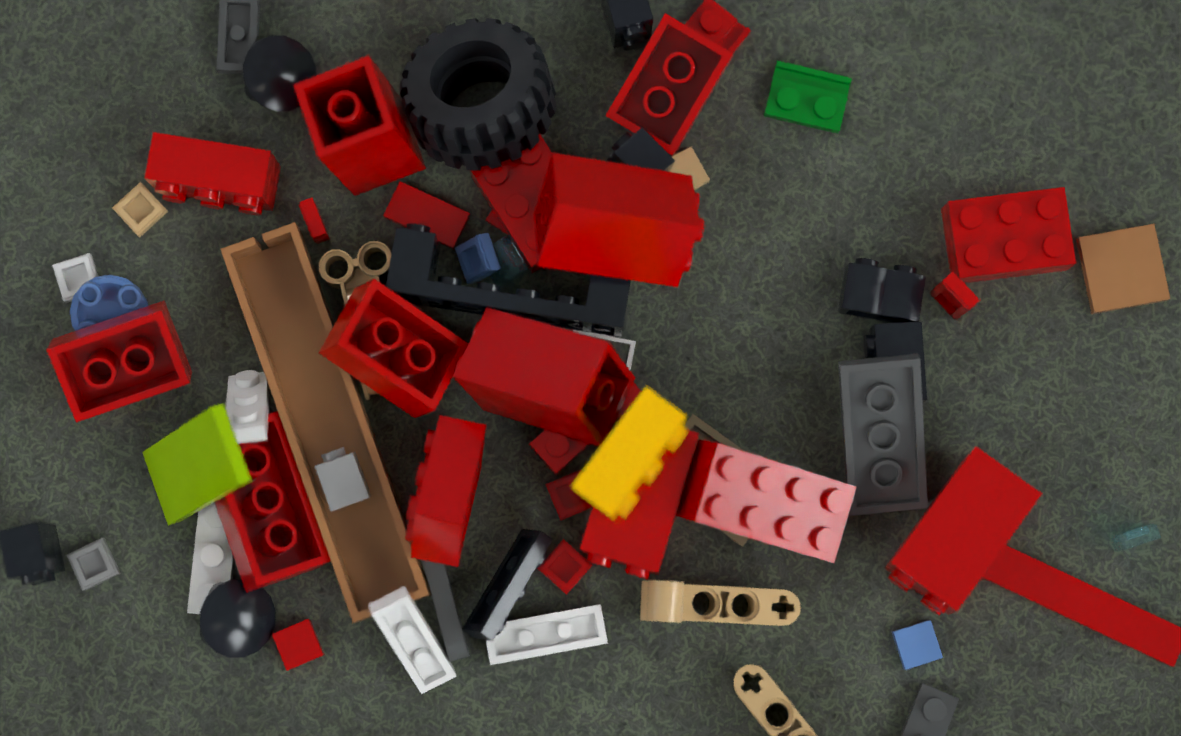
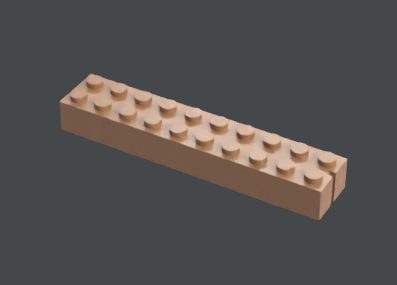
M294 222L261 234L264 242L269 247L266 250H262L260 243L254 237L221 248L220 250L353 623H358L373 617L368 604L404 586L414 602L431 596V591L420 560L411 558L412 542L405 541L407 524L355 379L352 375L319 354L321 347L334 326V321L302 232ZM344 447L346 454L356 452L371 497L331 511L315 466L324 463L321 455Z

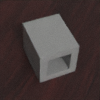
M344 447L321 455L324 463L316 465L315 468L331 511L371 497L355 451L346 454Z

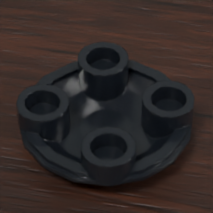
M271 35L258 40L248 50L243 63L244 89L247 97L273 111H291L301 107L294 84L317 76L316 65L310 52L300 42L287 36Z
M231 579L224 583L214 584L210 588L209 594L206 596L200 610L201 640L216 653L228 658H244L258 652L269 641L275 627L276 610L271 596L263 587L246 593L241 579Z

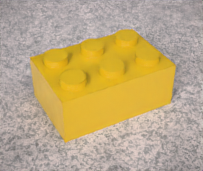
M646 386L571 486L573 491L612 521H615L618 515L625 519L639 501V496L635 492L643 482L650 486L664 467L660 459L667 449L674 453L686 438L688 429L684 426L686 425L687 416Z

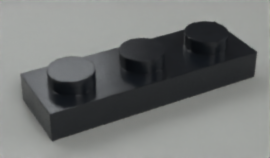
M521 529L462 629L474 638L493 641L495 636L502 632L506 626L509 612L515 602L519 601L525 594L529 578L534 570L545 560L546 550L553 539L540 530Z

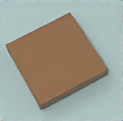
M1155 224L1088 235L1076 239L1091 314L1163 302L1170 299Z

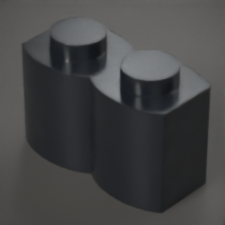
M857 258L855 263H848L844 270L838 313L891 323L919 322L926 276L917 274V268L907 265H894L893 270L878 267V261L867 258Z

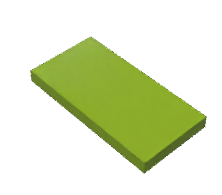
M223 404L210 407L142 452L168 526L183 521L247 484L251 479Z

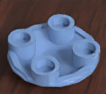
M115 275L96 276L82 284L73 296L70 307L72 326L76 331L148 306L147 300L140 288L126 278Z

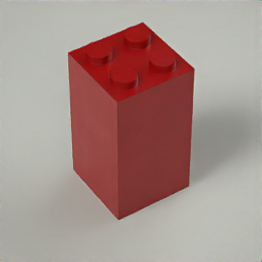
M369 55L294 84L318 158L354 196L426 169L415 134L402 107V99Z
M552 153L533 213L537 266L678 287L683 272L690 270L694 242H700L704 231V220L699 218L698 214L700 196L699 193L694 191L692 175Z
M488 307L481 320L476 323L473 329V336L464 354L458 359L453 378L484 411L600 447L606 441L635 380L633 373L608 341Z
M624 410L621 411V415H620V418H619L618 423L620 422V420L623 418V416L626 414L627 411H624ZM688 430L686 438L674 453L667 449L660 459L664 467L650 486L644 482L635 492L639 496V501L625 519L618 515L615 521H612L595 507H592L580 547L583 553L588 554L586 560L589 563L611 569L612 562H616L626 566V574L649 580L650 573L659 576L699 439L698 432Z
M975 446L965 456L884 567L891 572L888 579L905 592L909 589H914L923 596L920 603L938 616L941 613L950 615L957 612L1041 497L1042 493Z

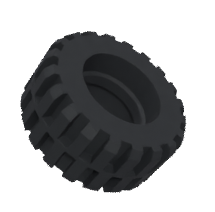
M477 18L466 19L465 24L456 26L455 23L445 26V31L437 34L434 32L426 38V44L423 47L419 45L411 55L412 62H407L402 72L403 79L399 86V94L402 98L401 104L418 143L422 149L427 150L428 155L438 162L444 161L446 166L460 169L464 165L467 170L481 171V166L489 165V168L493 169L501 167V162L511 159L512 162L522 157L521 152L526 148L531 150L540 141L539 134L544 135L551 125L550 118L553 117L556 110L554 83L542 49L536 44L535 38L528 32L521 31L517 25L505 22L502 25L500 20L486 18L485 22H479ZM488 81L506 83V86L498 95L483 104L473 107L451 106L453 100L462 91L475 84Z

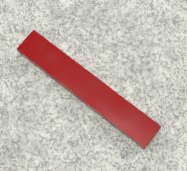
M1007 545L1004 546L982 577L993 584L1167 666L1174 667L1181 652V627Z

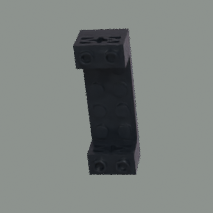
M408 223L406 229L396 227L386 287L410 304L483 315L488 307L559 328L622 337L631 280L591 274L586 306L578 305L579 299L571 296L556 295L555 301L539 298L540 293L533 290L517 289L516 294L500 292L501 287L495 284L479 282L477 283V288L462 286V280L446 276H438V281L435 282L440 244L436 233H430L431 228L421 224Z

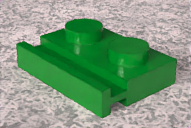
M777 60L764 116L838 134L852 78Z

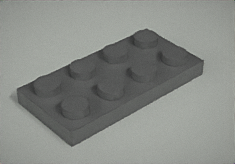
M909 354L838 361L845 479L847 484L856 486L849 516L928 508L919 355Z

